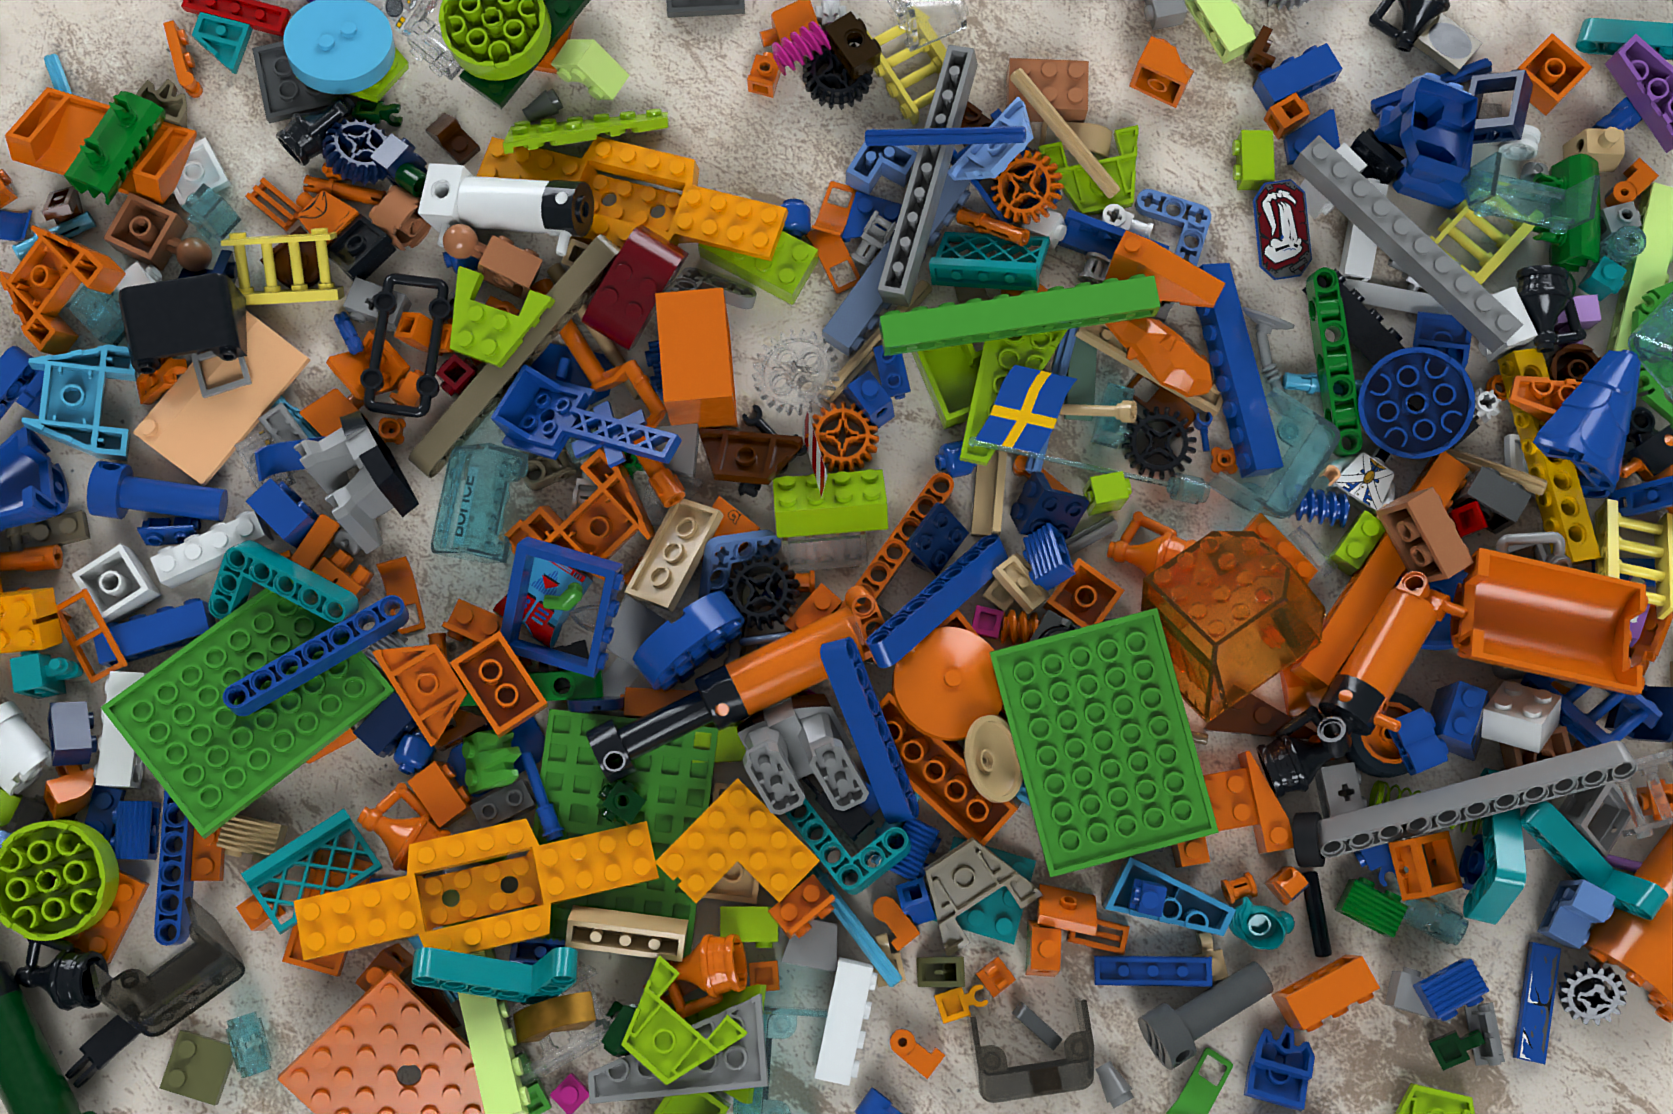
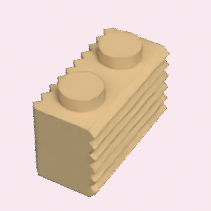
M237 814L221 826L220 836L216 845L217 847L225 848L224 854L242 857V853H248L253 855V861L260 862L283 847L288 826Z

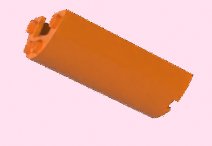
M1480 547L1473 553L1471 558L1474 563L1464 569V572L1468 574L1463 579V584L1458 583L1453 603L1468 608L1469 614L1465 619L1451 615L1450 621L1451 641L1454 648H1459L1457 652L1459 657L1635 696L1642 694L1645 686L1643 666L1636 665L1630 668L1631 660L1628 656L1629 644L1632 640L1630 620L1645 612L1648 605L1645 584Z
M1673 824L1633 875L1657 884L1668 893V899L1653 920H1647L1614 908L1613 914L1608 920H1605L1604 923H1597L1594 926L1587 943L1584 945L1590 951L1588 955L1594 961L1600 962L1602 965L1605 963L1618 965L1626 972L1625 977L1631 983L1646 989L1649 992L1648 997L1650 998L1648 1002L1656 1008L1655 1013L1669 1023L1673 1021Z

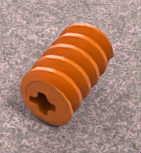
M1010 609L1006 617L1005 613L1003 614L1000 635L1001 643L1004 644L1008 636L1011 638L1012 645L1016 644L1018 638L1022 639V643L1029 642L1045 614L1042 615L1040 621L1036 612H1032L1029 619H1027L1026 612L1021 611L1018 618H1016L1015 610Z

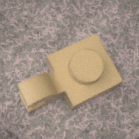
M1196 932L1195 936L1200 953L1192 954V957H1212V982L1229 977L1222 949L1213 950L1211 933Z
M886 933L875 935L876 943L902 976L900 982L906 981L900 952L891 953ZM873 965L874 972L878 973V988L887 986L888 984Z

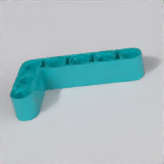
M1588 18L1582 23L1575 46L1580 52L1587 54L1614 55L1624 43L1637 34L1665 60H1673V23Z
M252 540L239 543L225 552L208 603L210 613L217 619H223L247 602L253 582L332 623L343 621L356 613L359 608V601L352 592Z
M1484 768L1480 777L1500 771ZM1520 808L1481 818L1485 870L1465 897L1463 904V915L1465 918L1496 925L1523 890L1527 872Z
M806 798L803 804L799 806L807 808L806 814L803 817H794V812L797 808L785 813L839 886L851 895L865 890L904 859L912 848L911 840L907 833L901 828L892 827L851 858ZM821 828L824 830L823 836L819 840H811V833L815 829ZM894 838H904V844L901 848H890V843ZM832 851H840L841 856L837 862H828V855ZM871 856H881V862L878 866L868 867L867 862ZM850 873H857V882L852 886L845 885L846 876Z
M1543 801L1529 805L1521 816L1522 827L1574 880L1584 879L1616 896L1613 902L1614 908L1647 920H1653L1668 899V893L1657 884L1615 870L1549 802Z
M571 947L554 948L534 965H527L436 948H419L414 951L411 982L423 987L535 1004L559 996L576 983L578 951Z

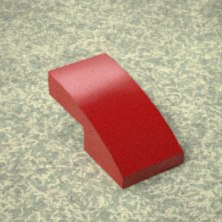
M1478 501L1448 513L1455 523L1456 530L1461 539L1488 527Z

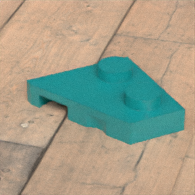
M200 12L192 36L227 69L237 74L253 29L246 23Z

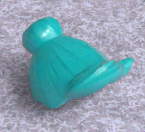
M1243 897L1242 905L1234 908L1236 911L1229 924L1232 933L1236 937L1243 939L1253 948L1272 950L1277 949L1284 942L1286 934L1293 931L1295 921L1288 912H1278L1271 907L1253 905L1248 897Z

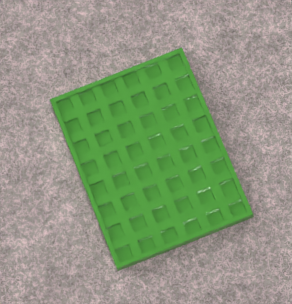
M549 709L540 778L549 804H554L560 827L565 829L563 831L564 837L556 841L623 827L618 821L611 823L600 815L602 810L596 806L600 801L597 797L599 792L609 781L594 755L586 731L611 719L614 720L618 729L637 719ZM703 726L634 759L637 771L619 779L620 782L626 780L637 788L636 793L647 800L631 824L647 821L655 861L710 806L718 738L717 728ZM695 731L712 733L710 750L693 748ZM692 760L707 761V762L692 763ZM535 810L533 833L539 845L547 844L546 838L542 837L544 831ZM656 864L659 879L551 905L550 935L541 937V939L546 938L549 940L552 938L553 941L556 939L559 942L561 940L566 941L567 922L573 905L686 919L689 922L684 958L692 952L698 902L695 903L678 886V883L681 881L678 877L673 881ZM531 905V906L523 907L522 910H523V909H527V908H531V907H536V906H538V905Z

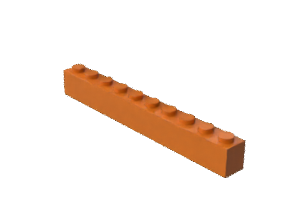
M1444 451L1430 458L1407 494L1433 487L1441 497L1442 504L1447 511L1453 504V500H1451L1453 494L1458 493L1466 484L1467 480L1464 477L1470 469ZM1386 531L1359 570L1354 573L1290 670L1317 691L1330 686L1335 676L1339 674L1338 671L1342 664H1345L1353 651L1352 649L1359 642L1389 591L1396 588L1397 585L1395 583L1399 577H1404L1408 572Z

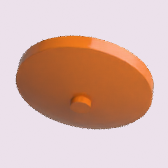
M957 627L935 628L902 659L895 663L892 675V691L900 713L911 726L929 737L945 741L966 739L969 728L976 719L987 715L997 716L1003 706L989 652L995 650L983 638L971 631Z

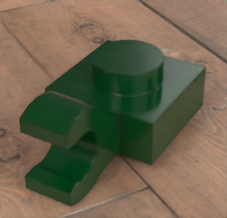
M358 100L352 113L353 118L355 117L358 122H362L366 118L367 124L370 125L374 123L380 124L381 120H384L389 125L398 127L403 122V117L392 115V113L400 112L401 105L395 103L385 105L384 101L376 103Z
M1479 1029L1473 1030L1461 1038L1456 1030L1428 1041L1443 1071L1470 1060L1467 1051L1485 1044Z

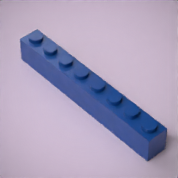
M1230 263L1202 264L1198 268L1225 283V287L1214 308L1196 306V311L1200 318L1203 337L1209 353V361L1216 379V387L1221 392L1220 394L1223 399V414L1226 418L1229 437L1233 444L1236 464L1241 478L1269 475L1283 468L1284 465Z

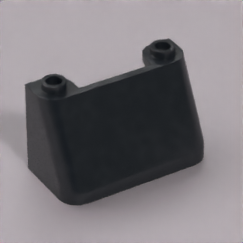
M210 273L130 286L120 290L119 305L131 365L138 373H154L161 367V358L212 351L216 356L225 361H233L238 357L247 356L246 298L228 276Z

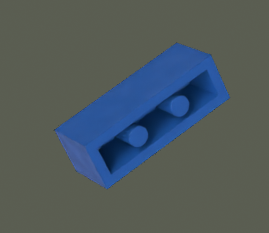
M1327 43L1319 47L1314 45L1305 50L1301 56L1294 58V56L1289 57L1280 66L1274 69L1269 67L1260 72L1253 89L1266 111H1268L1271 106L1295 92L1301 98L1336 81L1343 68Z

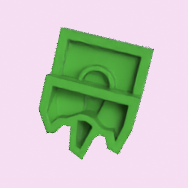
M494 730L476 732L463 739L462 754L466 762L465 783L468 786L469 794H481L492 788H504L511 785L519 777L518 770L514 768V762L521 755L519 746L511 747V742L514 738L513 731L499 738Z

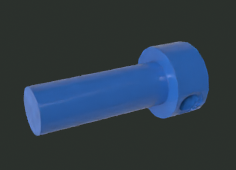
M107 461L96 462L91 471L87 487V508L89 513L93 516L123 519L130 509L222 522L228 507V492L226 489L134 477L130 465Z

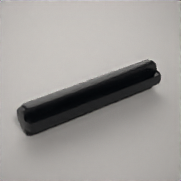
M1316 871L1303 872L1301 874L1309 883V886L1304 890L1314 953L1316 957H1328L1332 955L1318 873Z

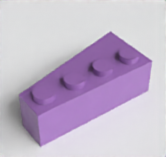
M1635 34L1616 51L1605 65L1664 151L1668 153L1673 149V66L1641 37Z

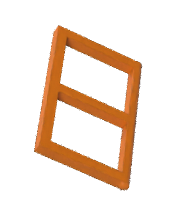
M87 588L82 589L78 594L57 605L58 612L53 615L55 618H59L60 627L91 684L109 675L110 671H116L128 666ZM84 598L99 628L77 640L61 610ZM103 633L118 663L95 674L80 645Z

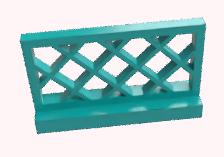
M945 232L936 256L931 257L929 261L931 285L1019 291L1036 290L1038 292L1040 285L1039 276L1050 245V238L1030 236L1028 243L1022 247L991 234ZM950 241L961 242L960 244L954 247H951L949 245ZM979 243H987V245L979 249L975 246ZM1006 244L1013 245L1012 247L1006 250L1002 248V246ZM1031 246H1041L1033 251L1027 249ZM966 249H969L971 251L970 253L964 256H961L959 254L960 252ZM993 250L997 252V254L989 258L985 255ZM1018 252L1024 254L1023 256L1017 259H1014L1012 257V255Z
M342 809L247 869L241 875L281 935L297 924L295 909L293 917L283 924H280L276 918L279 905L294 907V902L281 900L284 885L300 887L297 898L299 900L303 898L305 888L321 890L320 895L325 894L326 891L334 892L352 888L383 867L352 822L346 810ZM351 830L356 838L353 849L337 847L339 838ZM359 844L361 845L364 851L358 850ZM320 849L331 851L328 865L312 863L314 853ZM336 852L352 854L348 869L332 866ZM356 855L369 857L373 863L371 867L364 871L353 870ZM294 866L306 867L302 882L286 880L288 870ZM310 868L326 871L322 885L307 883ZM331 871L346 874L343 885L338 888L327 886ZM351 875H357L350 880ZM269 882L279 884L276 899L263 897L258 889ZM267 903L274 904L273 910H271Z

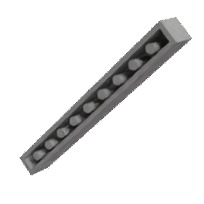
M948 45L924 128L961 127L978 67L974 48ZM919 145L878 287L879 294L884 303L905 307L910 306L955 145Z
M1320 135L1300 152L1292 167L1488 350L1494 353L1524 325Z

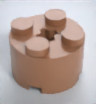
M397 185L391 186L379 205H375L369 213L372 224H375L392 239L393 242L391 244L402 251L406 250L404 247L410 246L414 248L420 244L431 229V225L418 214L421 198L414 196L403 187H398Z

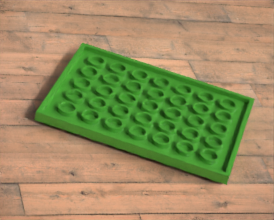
M267 588L263 589L100 707L204 839L371 713L389 695L395 692L366 655L359 651L245 717L235 715L223 701V693L228 686L338 624L323 619ZM342 637L337 645L346 644L349 637ZM324 651L316 652L312 660L321 658ZM298 666L290 667L286 675L295 673ZM265 681L261 685L260 690L270 687L272 681ZM245 695L239 696L235 700L234 705L241 704L245 699Z
M1157 608L989 652L1050 878L1219 833Z

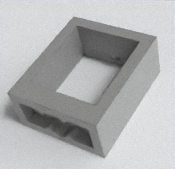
M1615 782L1569 794L1558 810L1600 855L1606 858L1635 813V809ZM1602 802H1603L1604 805L1602 806V808L1600 809L1599 813L1597 814V816H1596L1595 819L1593 820L1592 824H1591L1590 827L1588 828L1587 826L1589 825V823L1591 822L1592 818L1594 817V815L1596 814L1597 810L1599 809V807L1601 806V804H1602ZM1612 829H1617L1616 832L1611 833Z

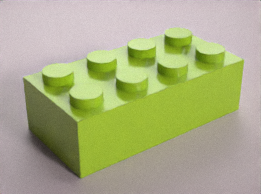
M784 231L781 233L772 261L698 244L701 258L791 305L795 303L818 263L817 248Z
M882 469L828 473L822 497L815 474L783 476L773 479L777 538L888 529L887 497Z

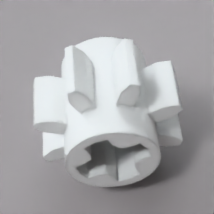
M822 0L821 6L815 7L818 24H821V28L824 30V27L846 14V6H840L839 0Z
M1480 387L1475 391L1474 412L1478 415L1479 419L1482 418L1483 422L1486 423L1491 419V416H1496L1500 413V410L1496 407L1502 400L1497 399L1496 395L1493 394V389L1489 392H1484Z

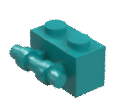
M38 650L24 651L20 653V657L10 659L13 691L36 699L66 694L65 680L80 677L84 672L81 665L77 662L69 661L63 657L52 658L50 654H40Z

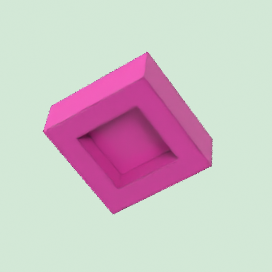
M976 605L972 621L973 629L979 636L997 640L1004 611Z
M570 1073L550 1096L567 1114H573L589 1097V1090L573 1073Z

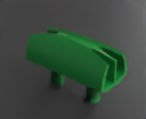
M120 91L118 95L113 96L114 102H109L110 108L91 136L84 139L85 145H80L81 151L64 174L67 181L81 194L88 190L91 196L96 198L102 192L105 195V203L107 205L110 204L166 118L165 110L150 100L126 91Z
M1585 154L1569 156L1551 166L1549 175L1537 173L1533 178L1534 182L1539 183L1533 187L1534 190L1549 192L1550 206L1549 225L1543 223L1536 224L1533 232L1539 234L1534 236L1533 239L1550 242L1549 265L1565 268L1569 272H1579L1580 267H1587L1588 260L1599 263L1601 205L1599 166L1594 158Z

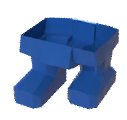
M1421 77L1405 87L1402 100L1396 107L1389 105L1376 115L1379 118V126L1374 131V134L1378 140L1403 148L1407 156L1401 161L1404 166L1397 173V180L1392 184L1397 193L1448 210L1455 208L1466 199L1468 179L1465 176L1470 171L1478 103L1477 97Z

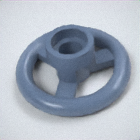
M777 632L743 637L739 640V644L741 646L757 645L759 649L792 632Z

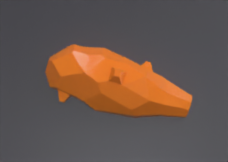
M1146 317L1105 324L1118 341L1127 348L1126 359L1130 361L1136 358L1161 385L1173 389L1187 398L1209 393L1214 383L1212 369L1207 362V357L1200 355L1183 337L1160 320Z

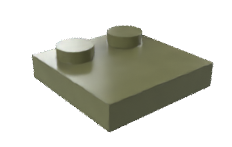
M180 1030L159 1088L214 1106L218 1105L238 1046L187 1030Z

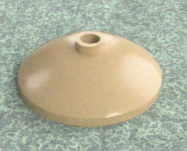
M995 715L982 716L976 719L970 726L964 743V761L968 776L973 786L984 798L994 803L1007 802L1016 796L1023 780L1009 725L1002 718Z

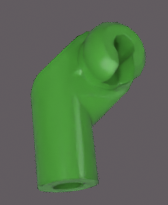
M573 582L568 585V589L560 596L545 595L543 608L563 611L571 610L581 601L583 587L579 583Z

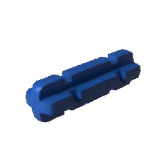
M344 311L340 314H335L333 319L349 352L353 355L363 352L364 347L348 314Z

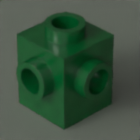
M618 780L611 783V785L609 783L604 785L597 796L600 801L596 806L602 810L600 815L611 823L618 821L623 826L632 823L647 800L636 793L637 788L626 780L622 782Z

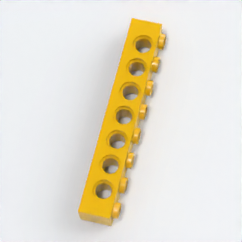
M1537 348L1516 350L1497 360L1506 389L1507 399H1509L1515 376L1548 377L1550 379L1543 353L1537 352ZM1510 403L1514 424L1520 436L1521 449L1527 463L1528 474L1547 480V488L1543 495L1535 494L1545 532H1558L1564 537L1566 544L1565 555L1572 561V566L1601 558L1575 465L1571 460L1545 456L1533 443L1538 431L1545 423ZM1549 543L1551 553H1553V543Z

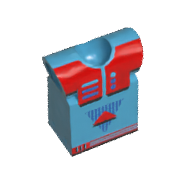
M534 557L522 624L527 627L532 638L552 649L558 640L562 624L565 623L576 605L568 611L543 608L544 596H560L568 589V585L573 582L579 583L583 587L582 594L584 595L593 580L575 568ZM507 595L493 609V612L502 618Z

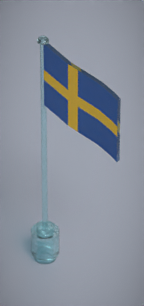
M1014 365L1001 383L989 417L977 436L971 437L968 441L972 448L976 445L1105 474L1119 472L1113 469L1039 454L1054 429L1066 395L1077 379L1019 365ZM1123 472L1125 478L1167 487V493H1169L1170 498L1173 500L1197 505L1205 503L1210 494V483L1201 477L1176 473L1175 477H1170L1168 481Z

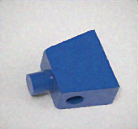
M869 370L848 384L843 390V394L851 404H856V411L862 410L863 418L867 417L869 419V426L876 425L879 429L895 417L892 399Z

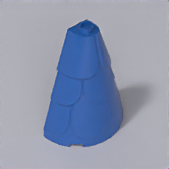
M1609 350L1583 377L1582 383L1566 398L1561 407L1538 431L1533 441L1545 456L1567 459L1573 462L1584 475H1578L1585 498H1606L1610 492H1614L1619 481L1627 435L1630 430L1631 414L1636 407L1641 361L1638 355L1630 350Z
M25 426L13 433L0 445V532L8 528L55 517L66 510L69 502L67 482L59 463L53 465L51 458L46 454L50 452V449L34 431L25 428Z

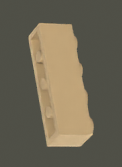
M573 905L567 922L565 947L656 959L661 956L665 960L682 962L689 920Z

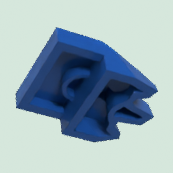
M1418 311L1413 347H1426L1443 352L1455 359L1465 370L1468 363L1472 334L1452 315Z
M1285 1025L1280 1038L1277 1040L1273 1039L1271 1031L1264 1028L1249 1061L1244 1095L1300 1112L1304 1110L1308 1080L1312 1078L1315 1060L1310 1043L1303 1042L1300 1046H1295L1294 1030Z

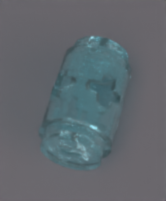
M1623 226L1600 245V258L1605 255L1617 264L1625 267L1644 251L1646 247L1644 231L1636 226Z
M1431 897L1406 901L1405 905L1408 906V909L1403 916L1406 924L1447 945L1451 943L1456 946L1464 937L1469 922L1463 918L1462 913ZM1436 905L1441 906V910L1444 911L1443 914L1439 913V908ZM1429 924L1430 930L1433 932H1429L1428 927H1426L1425 925Z
M256 1011L226 1021L228 1026L225 1029L236 1071L240 1072L241 1078L271 1069L270 1061H272V1056L261 1017H257ZM251 1041L252 1046L247 1048L246 1043Z

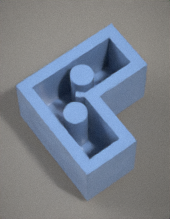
M864 142L846 170V185L861 193L870 195L880 177L884 176L905 188L910 179L917 152L906 146H867Z
M1584 879L1562 880L1558 884L1537 932L1567 948L1580 949L1581 946L1587 943L1590 937L1589 928L1591 924L1604 923L1605 920L1611 917L1614 911L1613 902L1616 896Z

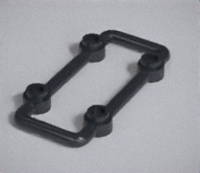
M393 273L385 278L382 291L375 295L373 303L378 316L369 368L364 370L360 376L361 384L365 389L364 406L369 411L415 418L423 417L429 412L431 399L436 397L440 390L435 374L444 321H447L452 314L450 303L447 301L449 287L443 280ZM395 284L438 289L437 298L429 304V313L433 323L425 373L416 382V389L421 396L418 407L375 402L376 392L381 390L384 385L380 365L388 318L397 308V301L393 295Z

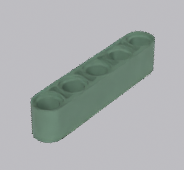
M1078 337L1075 340L1066 374L1067 377L1076 378L1077 381L1066 395L1064 404L1094 405L1097 349ZM1064 415V419L1092 421L1093 416Z

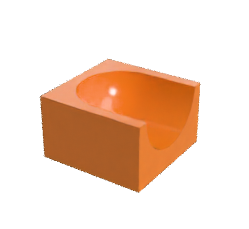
M723 287L655 293L663 400L670 424H698L699 428L708 429L738 427L730 328Z

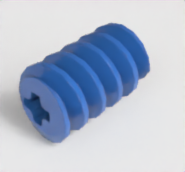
M1297 485L1290 494L1287 515L1290 518L1291 514L1295 512L1296 520L1300 521L1303 514H1306L1308 523H1311L1314 516H1317L1318 524L1322 525L1325 518H1328L1329 526H1333L1336 519H1338L1340 528H1344L1348 520L1350 503L1345 493H1339L1336 496L1335 492L1329 491L1325 495L1324 490L1318 489L1314 493V490L1310 487L1306 488L1303 492V488Z

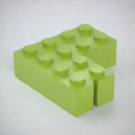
M971 343L911 352L944 430L968 421L982 350L976 352Z

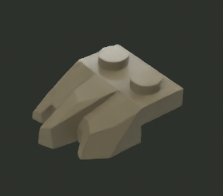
M169 79L158 90H155L154 84L147 80L137 91L136 95L162 107L166 114L164 122L187 128V102L185 94L180 93L176 96L177 88Z

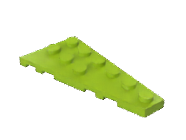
M662 109L646 110V114L636 115L635 111L621 112L620 116L609 117V114L603 113L594 115V119L583 120V116L568 117L567 121L557 122L555 118L541 120V124H530V121H518L514 123V126L510 127L503 142L504 154L514 153L513 147L523 146L528 150L538 149V147L545 145L544 142L549 141L550 145L558 146L596 140L600 133L610 135V137L620 136L626 132V129L630 128L635 133L668 128V112H662Z
M1068 329L984 341L960 461L987 466L998 446L974 441L989 417L1001 383L1014 365L1043 371Z

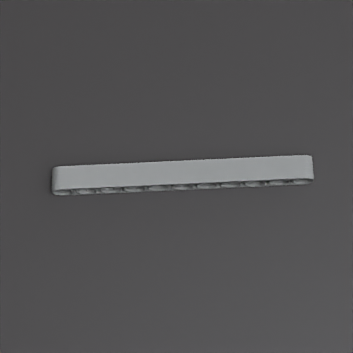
M1607 742L1318 821L1317 826L1319 850L1324 857L1341 856L1622 781L1632 777L1637 772L1638 766L1623 742Z

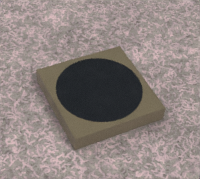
M1441 13L1417 38L1413 45L1450 73L1456 75L1482 45V42Z

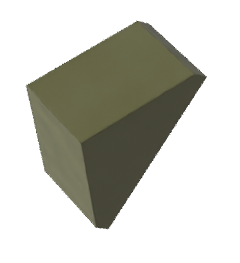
M964 957L917 958L918 987H965Z

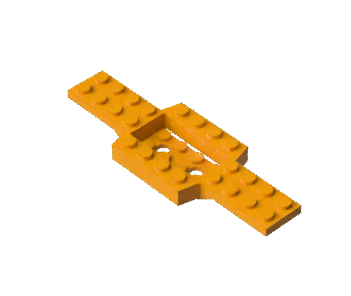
M598 136L582 158L541 148L528 150L523 146L513 147L514 153L504 154V139L492 137L477 174L479 177L586 182L589 184L594 198L593 223L586 236L570 237V239L573 238L588 245L597 236L603 234L621 249L632 231L637 226L644 225L676 246L681 243H699L772 261L789 213L786 207L699 187V167L695 159ZM596 170L681 190L683 193L681 195L676 192L656 189L627 180L607 177L598 174ZM608 194H614L617 197L616 202L611 206L603 205V198ZM656 206H663L665 208V213L660 218L651 216V211Z
M521 819L409 844L407 875L294 900V907L304 961L419 936L424 948L429 947L473 954L549 936L551 905L656 880L659 879L647 821L539 845L527 819ZM529 850L526 856L428 878L420 876L426 873ZM511 876L518 881V888L513 893H505L501 889V882L505 877ZM448 890H456L460 895L458 904L453 907L446 906L442 900L444 893ZM531 905H538V906H536V907H531V908H527V909H523V910H518V911H514V912H510V913H505V914H501V915H497V916H493V917H488V918H484V919H480V920H475V921H471V922H467V923H462V924H458V925H454V926H450V927H445V928L433 930V929L436 928V927H441V926H445V925H449V924H454V923H458V922H462V921H467V920H471V919H475V918H480V917H484V916H488V915H492V914H497V913H501V912H505V911H510V910H514V909H518V908H523V907H527V906H531Z

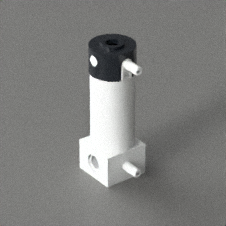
M429 163L418 214L439 232L437 244L440 247H444L443 235L450 226L465 224L471 227L475 233L477 229L547 233L550 236H559L556 254L565 256L570 237H584L590 231L594 217V198L589 184L583 181L473 176L463 165Z

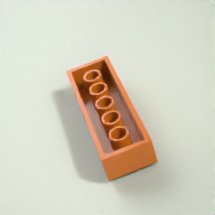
M889 691L879 704L913 790L965 838L974 837L985 846L1018 810L1022 802L1016 796L1002 803H994L984 798L973 786L968 776L964 761V749L955 741L935 739L916 730L900 713L893 696V691Z

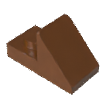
M446 113L425 130L459 165L466 164L481 150L479 145L460 127L458 120Z
M73 186L49 193L42 209L46 221L54 219L56 224L59 225L83 214L79 193Z
M458 709L453 716L457 726H447L435 747L443 752L463 742L464 738L476 732H481L491 725L485 717Z

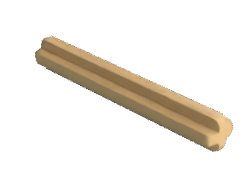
M1451 447L1446 450L1448 454L1468 467L1471 472L1476 471L1482 466L1493 468L1509 482L1519 483L1526 491L1537 495H1543L1547 488V480Z

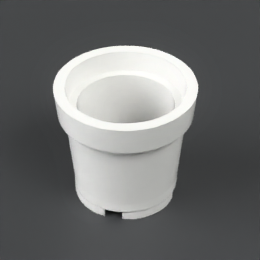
M7 701L0 704V787L10 796H13L14 792L19 794L36 782L43 775L40 772L45 764L48 767L52 765L50 748L24 720V713L13 701Z

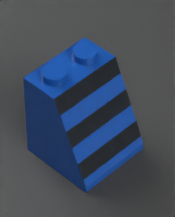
M1457 681L1438 688L1429 713H1431L1436 723L1434 728L1435 734L1439 739L1444 740L1449 752L1475 761L1483 739L1481 737L1483 710L1490 701L1487 690L1463 681Z

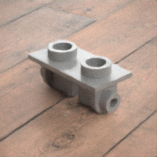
M1493 1002L1477 1004L1472 1007L1464 1006L1469 1032L1479 1029L1485 1041V1044L1472 1048L1475 1066L1489 1064V1066L1501 1065V1062H1505Z

